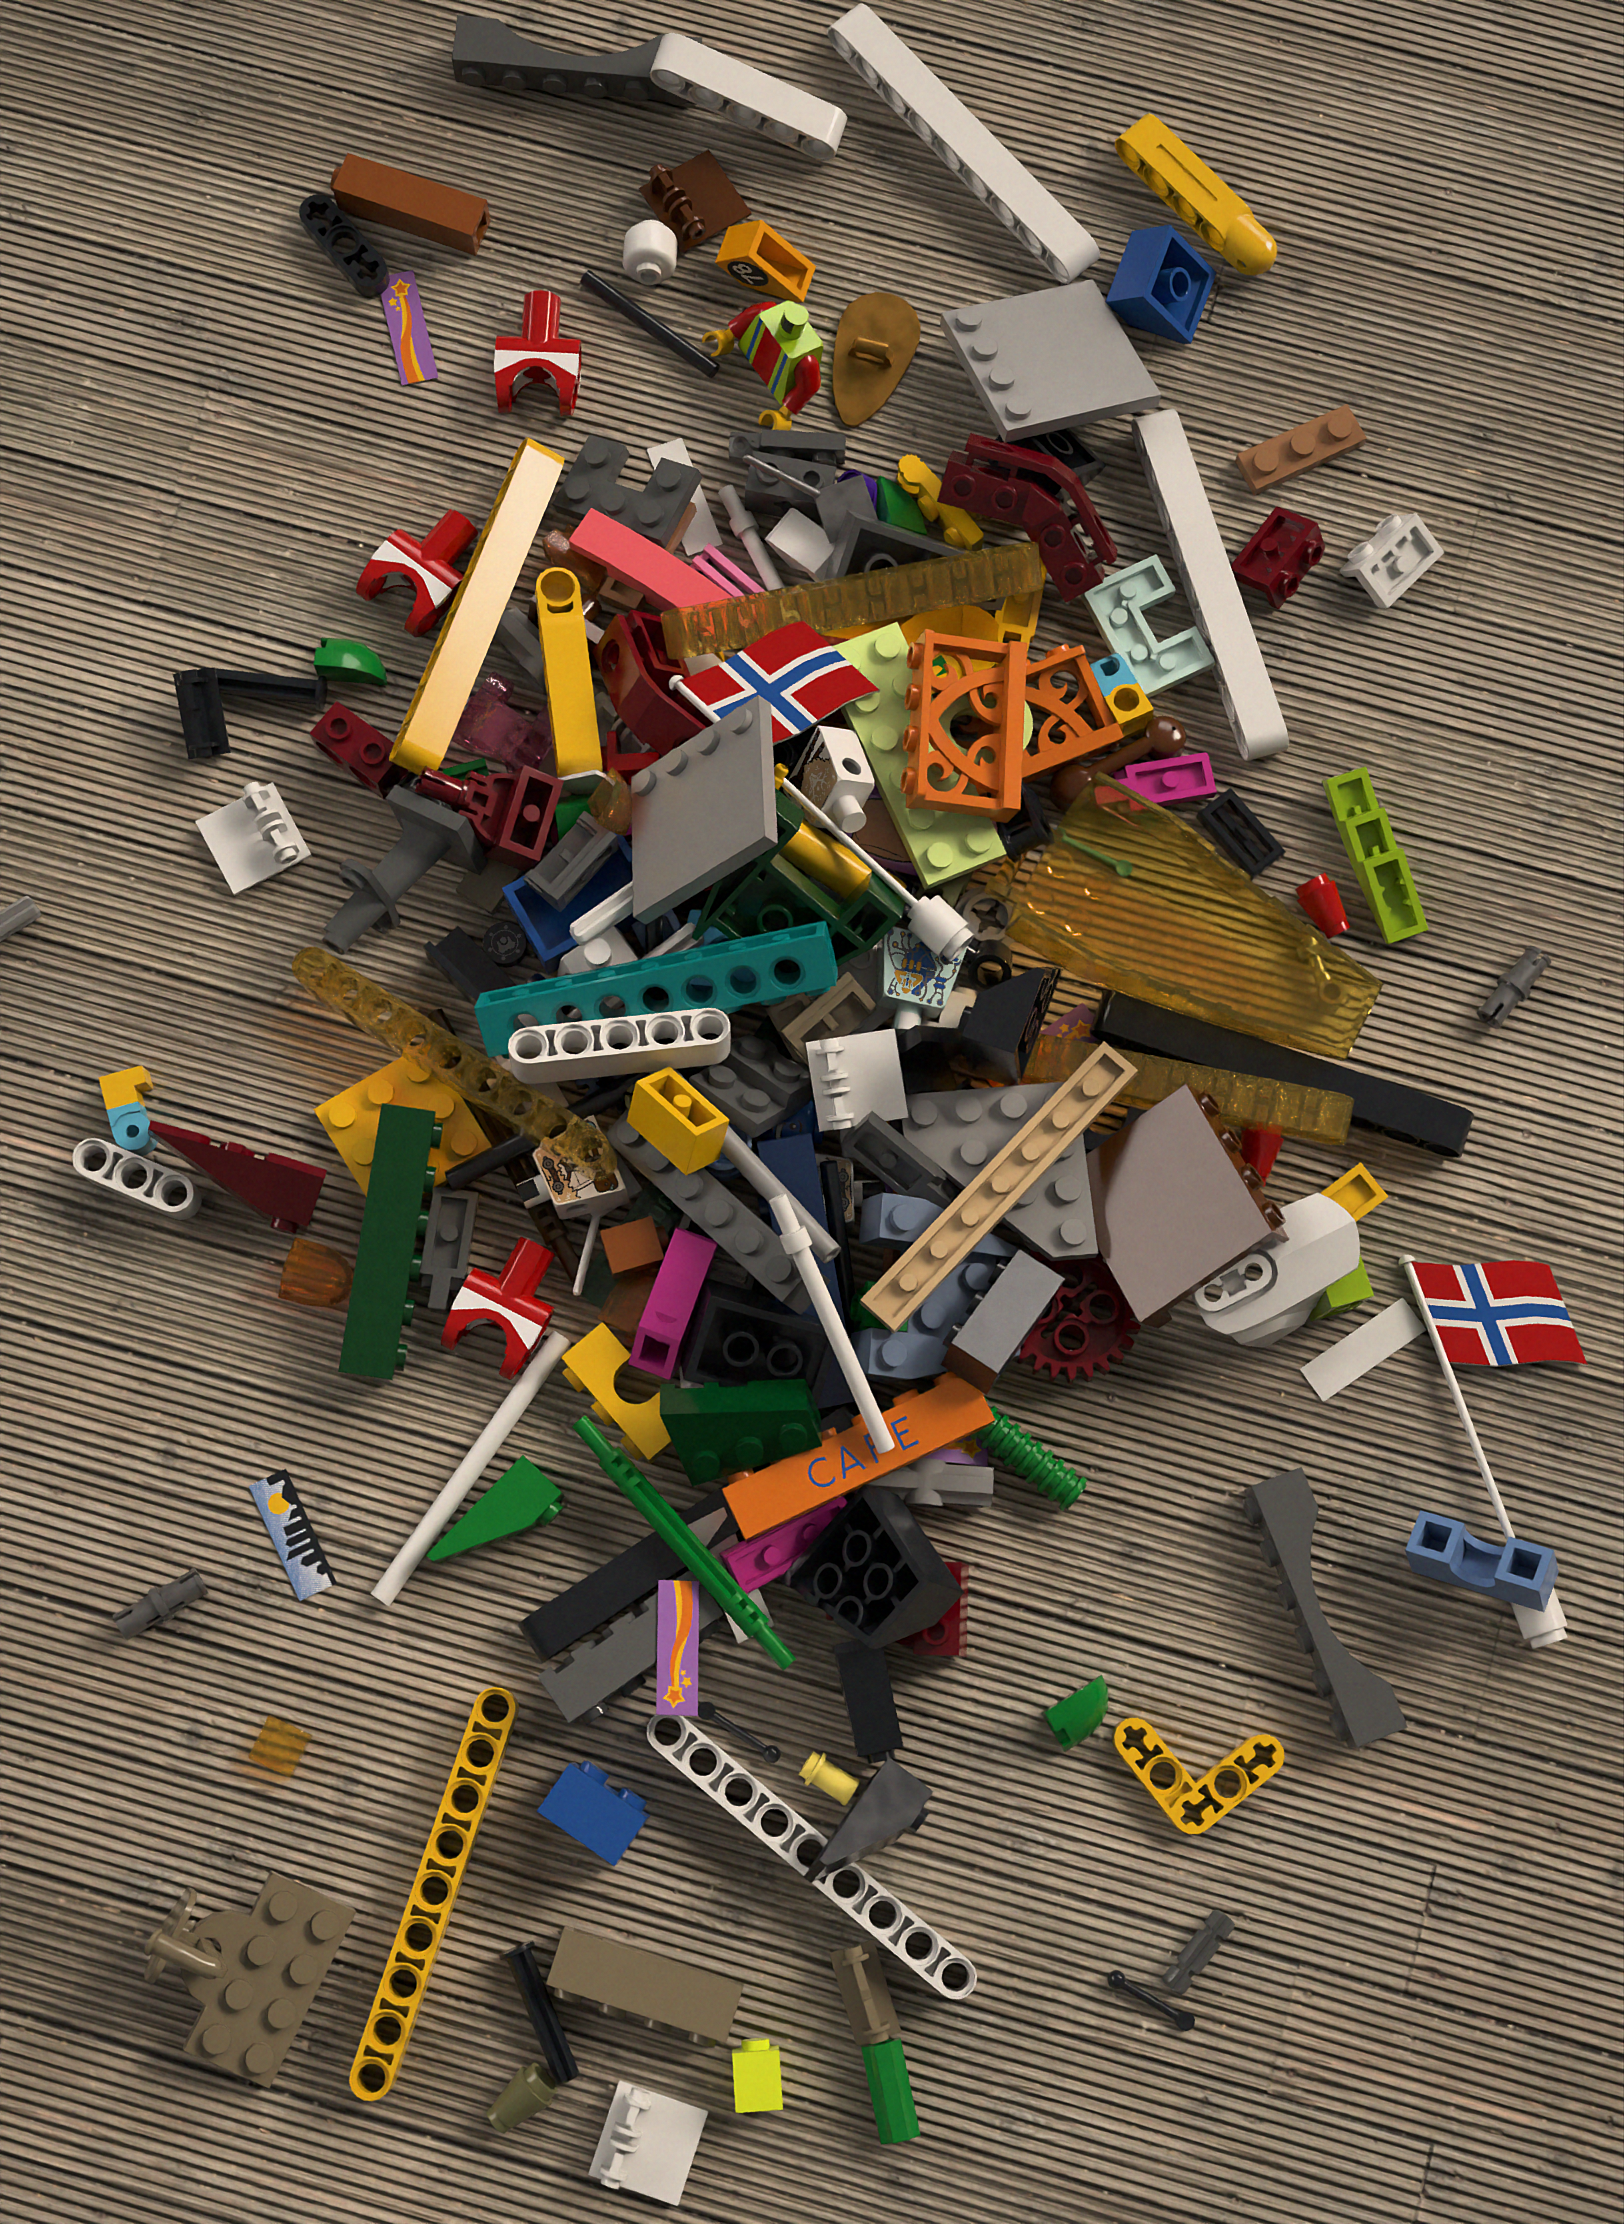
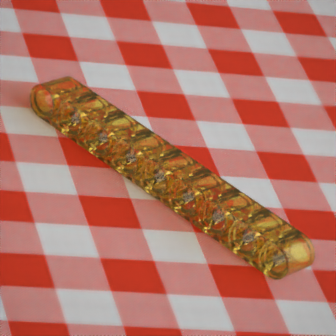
M1022 542L670 609L662 612L660 617L668 658L683 659L747 647L772 631L803 620L817 633L1028 593L1039 590L1044 586L1038 543Z
M307 947L295 955L292 961L293 975L313 998L583 1177L592 1181H601L614 1173L617 1167V1155L607 1137L601 1131L529 1084L519 1081L511 1072L325 950L318 947ZM324 967L321 975L314 979H309L315 969ZM358 989L354 998L343 1001L348 991ZM392 1011L391 1017L386 1022L376 1023L382 1013ZM427 1034L421 1044L410 1046L412 1039L416 1035ZM461 1056V1060L456 1067L444 1069L446 1062L450 1058ZM496 1079V1083L491 1090L479 1092V1088L485 1080ZM532 1102L530 1109L525 1114L513 1115L515 1108L520 1103ZM567 1125V1130L561 1137L556 1139L548 1138L550 1131L555 1126ZM594 1148L603 1149V1153L598 1160L584 1162V1157L589 1150Z
M1039 1033L1021 1083L1066 1082L1100 1045ZM1113 1048L1138 1070L1137 1075L1113 1100L1114 1102L1151 1109L1180 1087L1188 1084L1201 1092L1207 1090L1215 1098L1221 1109L1217 1116L1223 1124L1327 1145L1340 1146L1345 1145L1347 1142L1355 1102L1350 1096L1333 1091ZM961 1053L958 1066L968 1071L966 1057L962 1056Z

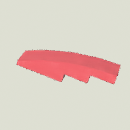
M593 508L588 511L568 540L571 550L606 567L609 577L643 593L646 603L716 639H719L740 608L739 601L663 548Z

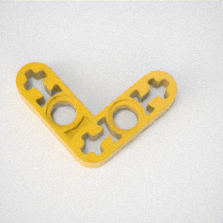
M1126 1718L1115 1726L1112 1733V1745L1121 1759L1171 1823L1179 1831L1191 1835L1200 1834L1215 1824L1276 1774L1282 1767L1285 1759L1284 1749L1275 1737L1267 1734L1253 1735L1194 1781L1152 1726L1145 1720ZM1126 1727H1129L1131 1730H1138L1140 1728L1143 1730L1145 1735L1141 1737L1140 1741L1148 1752H1151L1155 1745L1160 1750V1754L1147 1759L1141 1769L1135 1763L1136 1760L1144 1758L1135 1747L1126 1749L1122 1744L1127 1738L1123 1732ZM1256 1743L1260 1747L1270 1745L1273 1751L1268 1757L1272 1763L1268 1767L1263 1763H1259L1251 1768L1249 1772L1255 1776V1779L1250 1783L1245 1771L1236 1765L1234 1760L1240 1757L1242 1764H1247L1256 1755L1253 1749ZM1159 1762L1168 1763L1175 1772L1174 1783L1167 1789L1161 1790L1156 1788L1150 1780L1151 1768ZM1224 1770L1232 1771L1239 1779L1240 1786L1238 1792L1230 1798L1220 1796L1214 1785L1216 1776ZM1204 1785L1209 1797L1218 1803L1220 1808L1214 1812L1212 1805L1207 1804L1198 1813L1201 1819L1199 1824L1196 1825L1192 1821L1183 1823L1180 1818L1185 1813L1182 1804L1187 1801L1189 1804L1195 1805L1203 1800L1205 1796L1199 1793L1198 1790Z

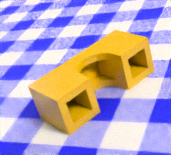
M602 1322L561 1357L567 1366L561 1373L578 1393L586 1388L594 1397L596 1402L590 1407L607 1427L615 1422L623 1431L625 1436L619 1441L636 1461L644 1456L651 1464L673 1445L660 1416V1391L642 1404L627 1403L616 1394L617 1378L629 1366L631 1354Z

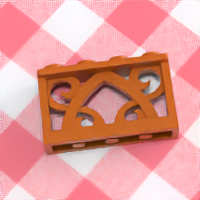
M924 629L916 642L910 643L907 653V668L913 669L912 683H909L905 694V709L910 710V725H907L905 728L902 743L903 751L908 752V767L903 769L900 783L901 793L906 794V808H922L988 817L990 821L1008 823L1020 810L1027 643L1012 640L1009 643L934 633V630ZM938 655L953 657L961 666L964 677L958 680L956 670L946 663L943 665L947 673L946 677H937L932 669L933 658ZM970 659L995 662L997 667L974 672ZM981 689L982 700L986 695H992L996 699L995 708H986L980 701L977 690ZM931 690L936 693H939V695L932 701V703ZM967 695L969 704L975 714L984 722L994 726V734L979 738L969 748L966 755L952 743L938 720L950 705ZM930 743L935 751H931L928 753ZM981 749H987L993 754V763L990 764L986 763L983 757H981L977 765L974 763V759ZM934 765L941 770L942 776L937 782L946 780L953 771L959 775L957 784L946 792L935 790L927 780L928 767ZM970 782L974 786L991 793V798L961 793L964 791L967 783Z
M1068 644L1058 646L1045 654L1046 659L1033 664L1027 659L1026 684L1038 680L1037 689L1025 686V701L1028 705L1038 708L1051 716L1039 730L1037 736L1038 754L1030 756L1026 749L1023 751L1022 781L1025 784L1053 774L1068 764H1078L1113 750L1124 739L1118 722L1115 723L1086 658L1083 645L1072 649L1069 648ZM1058 672H1067L1074 676L1078 682L1077 695L1067 705L1060 701L1067 691V682L1064 687L1059 689L1054 688L1050 683V678ZM1084 700H1086L1098 727L1096 731H1093L1083 718L1074 711ZM970 716V724H958V728L966 734L977 733L975 741H961L953 736L952 738L962 748L969 749L979 738L993 734L994 726L984 722L979 717ZM1057 722H1061L1063 725L1055 732H1061L1065 738L1064 742L1060 744L1053 743L1048 737L1049 730ZM976 787L980 797H987V791Z

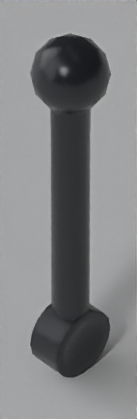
M702 1702L698 1706V1716L701 1719H711L761 1752L766 1762L775 1763L780 1759L781 1752L777 1746L765 1745L717 1713L712 1703Z
M1113 1970L1109 1973L1107 1981L1110 1987L1126 1990L1174 2019L1177 2027L1183 2031H1189L1194 2027L1195 2018L1190 2012L1175 2010L1127 1981L1124 1973L1119 1970Z

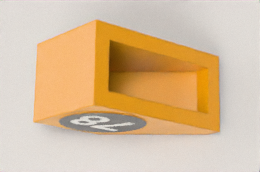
M763 220L728 227L715 261L719 267L742 286L796 303L804 302L816 266Z

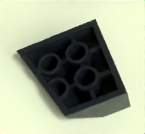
M1055 966L1033 968L979 993L973 1008L965 1006L957 1031L962 1033L960 1038V1044L964 1045L962 1056L966 1057L969 1073L1007 1086H1018L1021 1084L1063 969Z
M864 1484L779 1579L781 1583L788 1588L795 1589L805 1597L804 1600L814 1607L822 1609L834 1618L835 1623L872 1649L881 1648L935 1625L964 1593L900 1496Z

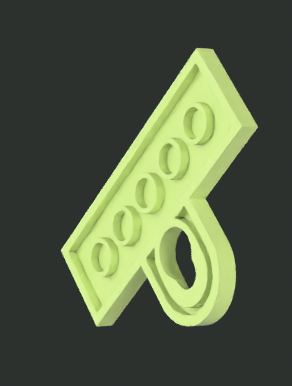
M898 622L832 646L880 690L879 693L862 697L844 705L840 709L849 729L855 731L877 789L924 889L927 890L1003 859L1007 853L990 818L922 808H906V794L901 793L900 783L903 769L908 767V752L903 751L902 743L905 728L907 725H910V710L905 709V694L909 683H912L913 669L907 668L909 646ZM981 689L977 690L982 704L986 708H995L996 699L992 695H986L982 700ZM931 694V703H932V701H933L935 698H933V696H932V694ZM967 695L950 705L938 719L949 739L964 755H966L969 749H964L956 744L951 736L950 724L958 716L970 715L978 718L969 704ZM1026 701L1023 751L1028 745L1033 731V718ZM930 743L928 753L931 751H935ZM981 749L974 759V763L977 765L981 757H983L986 763L990 764L993 763V754L987 749ZM933 765L929 766L927 770V780L937 791H949L957 784L959 775L954 771L946 780L937 782L942 776L939 767ZM970 782L967 783L964 791L961 793L979 796L976 787Z

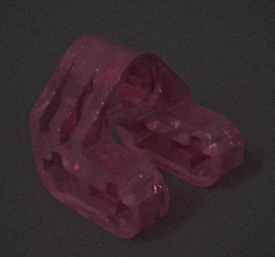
M494 671L486 678L476 695L472 696L468 701V707L465 711L463 710L451 740L470 752L478 749L492 758L502 761L509 774L523 765L537 770L549 751L553 749L551 747L553 742L548 703L539 712L532 725H530L514 710L506 706L512 695L514 682Z

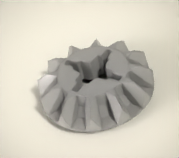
M989 885L973 888L960 898L955 908V911L969 923L968 929L975 935L970 942L973 946H976L981 941L994 939L1003 942L1008 947L1017 940L1023 924L1021 907L1017 900L1002 888ZM995 906L998 907L995 913V922L999 927L989 926L986 931L983 930L981 934L978 933L981 920L976 917V914L986 916L989 911L992 912Z

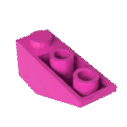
M679 1227L675 1229L639 1323L629 1365L668 1380L680 1368V1360L706 1279H709L718 1248L716 1241Z

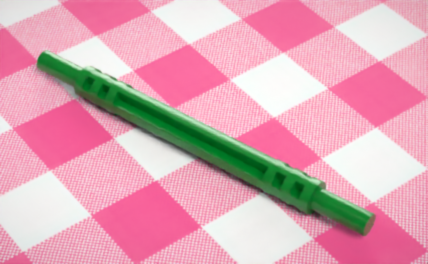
M586 1415L580 1418L572 1428L601 1460L598 1465L602 1470L606 1472L621 1492L632 1502L715 1598L748 1639L753 1636L781 1670L784 1671L797 1658L767 1625L770 1620L766 1615L761 1612L759 1607L748 1597L746 1592L735 1582L657 1492L642 1472L625 1455L623 1450L619 1446L614 1448Z

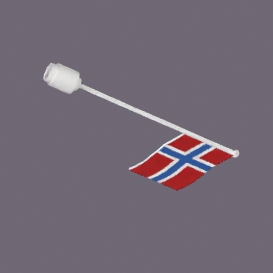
M804 620L791 623L768 633L721 664L685 679L680 675H675L669 681V687L672 691L677 689L713 723H716L737 707L760 695L771 703L773 746L800 735L844 705L867 695L880 692L873 683ZM784 778L782 787L912 907L907 915L912 919L908 929L938 957L944 955L949 961H952L969 945L975 936L968 929L969 923L939 895L931 900L924 896L917 901L794 785Z
M1403 1255L1399 1259L1398 1265L1405 1268L1506 1540H1508V1537L1515 1538L1450 1363L1498 1367L1554 1361L1587 1366V1361L1551 1268L1547 1264L1519 1260L1468 1265L1414 1262L1416 1260L1411 1255ZM1554 1587L1545 1612L1511 1603L1523 1638H1529L1532 1649L1568 1638L1564 1626L1568 1624Z

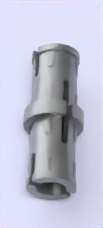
M1532 945L1528 946L1511 971L1503 973L1497 980L1498 987L1484 1005L1477 1010V1015L1482 1021L1487 1016L1492 1015L1486 1023L1487 1025L1499 1029L1518 1002H1524L1531 994L1530 987L1545 968L1551 964V959L1546 953L1541 959H1536L1541 953V949Z
M192 1568L178 1579L159 1589L157 1586L148 1590L149 1595L130 1607L115 1613L113 1619L123 1637L128 1641L161 1620L167 1622L173 1619V1613L200 1597L207 1595L209 1591L197 1570Z

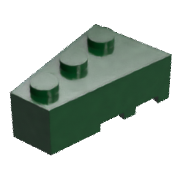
M805 1379L747 1381V1386L719 1387L718 1382H705L704 1388H675V1384H660V1416L692 1487L823 1446L821 1415Z

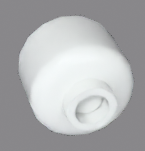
M644 220L632 226L627 231L624 240L623 267L625 272L632 279L645 285H654L668 280L674 274L676 268L678 242L675 234L663 223L656 220Z

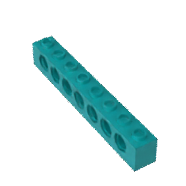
M826 921L484 992L480 994L474 1011L488 1058L502 1055L504 1059H510L508 1051L509 1039L519 1029L529 1027L520 1022L518 1016L522 1014H528L536 1018L539 1023L537 1026L702 1008H716L725 1014H729L742 1009L745 1004L761 1002L762 1005H773L784 1001L788 995L804 992L806 996H816L826 993L832 986L837 985L838 967ZM785 959L792 960L799 965L800 969L793 973H786L778 968L777 963ZM738 969H748L754 973L756 978L750 982H742L734 976L733 972ZM695 978H703L710 982L712 988L707 991H699L692 987L690 981ZM651 987H659L665 990L669 997L664 1000H656L650 997L646 990ZM608 996L618 997L624 1002L625 1007L621 1009L610 1008L604 1002V998ZM565 1005L575 1006L580 1010L582 1016L578 1018L568 1017L562 1012L561 1007Z

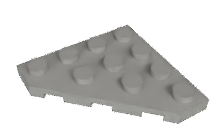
M1065 1082L906 1094L908 1118L900 1119L902 1136L935 1162L945 1172L946 1178L963 1191ZM1083 1133L1001 1220L1015 1233L1019 1232L1038 1248L1037 1251L1050 1261L1096 1258L1098 1255Z

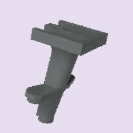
M395 785L386 797V800L403 829L402 837L372 872L361 863L352 859H346L339 866L341 869V873L338 875L339 879L345 885L355 890V892L324 927L326 934L322 939L323 943L334 952L344 955L348 948L370 927L382 934H386L388 929H395L401 921L394 903L440 858H444L480 875L489 861L487 857L483 856L484 851L467 817Z

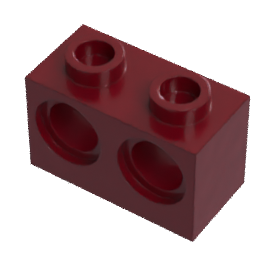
M338 701L331 706L309 733L318 752L383 800L387 796L384 789L390 784L395 786L408 771L389 761L394 743Z

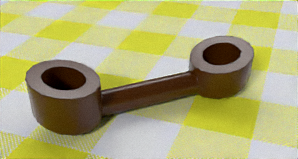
M1170 716L1154 717L1147 723L1143 737L1086 768L1078 764H1068L1061 767L1054 773L1051 779L1050 798L1052 803L1064 812L1081 810L1088 804L1092 796L1093 783L1145 755H1148L1155 761L1180 757L1186 743V732L1183 725Z

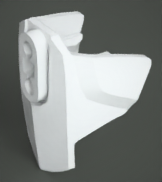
M1315 1193L1280 1207L1279 1209L1286 1220L1282 1227L1289 1237L1288 1241L1283 1243L1276 1239L1270 1240L1191 1294L1206 1325L1221 1333L1232 1336L1239 1344L1252 1347L1271 1345L1302 1326L1326 1289L1358 1269L1360 1241L1355 1219L1335 1201L1320 1193ZM1252 1264L1260 1265L1263 1270L1261 1278L1257 1281H1250L1245 1275L1247 1268ZM1210 1285L1221 1286L1223 1289L1222 1296L1217 1302H1209L1205 1298V1290Z

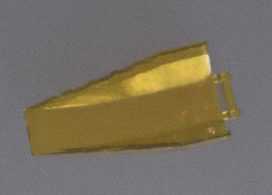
M1098 771L1082 787L1055 830L1051 828L1055 843L1045 847L1023 890L1020 891L1011 886L1028 852L1022 854V859L1016 863L1012 862L1007 856L996 877L990 878L984 888V892L988 896L1013 907L1004 933L1005 935L1082 979L1211 1024L1339 1061L1347 1059L1384 985L1339 947L1328 943L1324 939V935L1312 925H1305L1284 908L1286 904L1276 896L1270 897L1249 880L1251 876L1243 869L1234 868L1215 852L1216 848L1175 814L1101 771Z

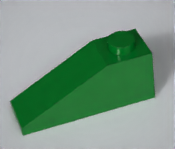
M522 1455L428 1552L427 1556L433 1562L439 1564L533 1530L539 1523L546 1527L563 1510L564 1507L559 1502L565 1495Z

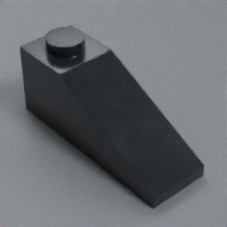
M888 1757L872 1775L804 1875V1878L812 1883L895 1843L906 1830L914 1834L930 1813L924 1805L934 1791Z

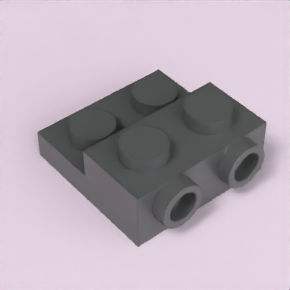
M750 1033L731 1043L730 1053L722 1062L711 1065L689 1078V1083L693 1088L730 1120L729 1122L752 1138L759 1136L795 1115L805 1105L809 1104L813 1093L810 1069L806 1064L788 1060L778 1052L776 1045L772 1041L767 1039L761 1040Z

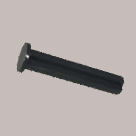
M216 668L220 694L315 704L317 710H323L325 707L328 690L326 676L320 675L318 680Z
M530 1940L501 1953L499 1958L500 1960L507 1959L554 2081L560 2085L575 2079L579 2075V2071L530 1949L535 1945L534 1940Z

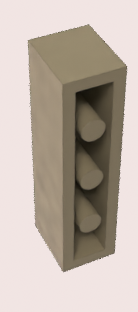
M566 1926L563 1929L546 1985L555 1987L554 1996L563 2000L580 2004L583 1996L600 2002L598 2010L606 2014L625 2018L627 2011L644 2016L643 2025L670 2033L671 2027L675 2026L690 2031L689 2040L714 2048L717 2040L724 2043L727 2042L744 1983Z

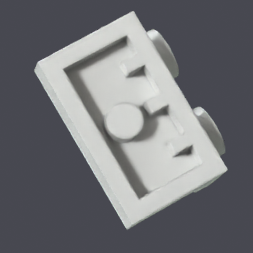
M1417 513L1399 516L1392 514L1382 520L1376 527L1378 533L1371 540L1356 546L1347 556L1349 561L1339 570L1344 577L1356 576L1379 609L1389 608L1445 553Z

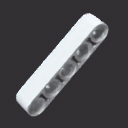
M669 33L662 37L650 71V78L657 86L813 158L832 160L835 157L847 122V116L840 108L683 35Z
M702 1008L526 1027L512 1034L508 1043V1051L513 1075L525 1084H539L659 1071L669 1066L672 1069L714 1065L722 1062L730 1053L731 1033L730 1021L724 1012L716 1008ZM707 1033L719 1035L717 1039L706 1040L701 1036ZM662 1038H670L675 1040L673 1043L667 1045L659 1044L656 1042ZM617 1043H626L630 1045L627 1048L621 1050L614 1049L611 1047ZM575 1047L584 1049L583 1052L576 1055L566 1052ZM529 1052L540 1054L533 1059L521 1058L522 1055Z

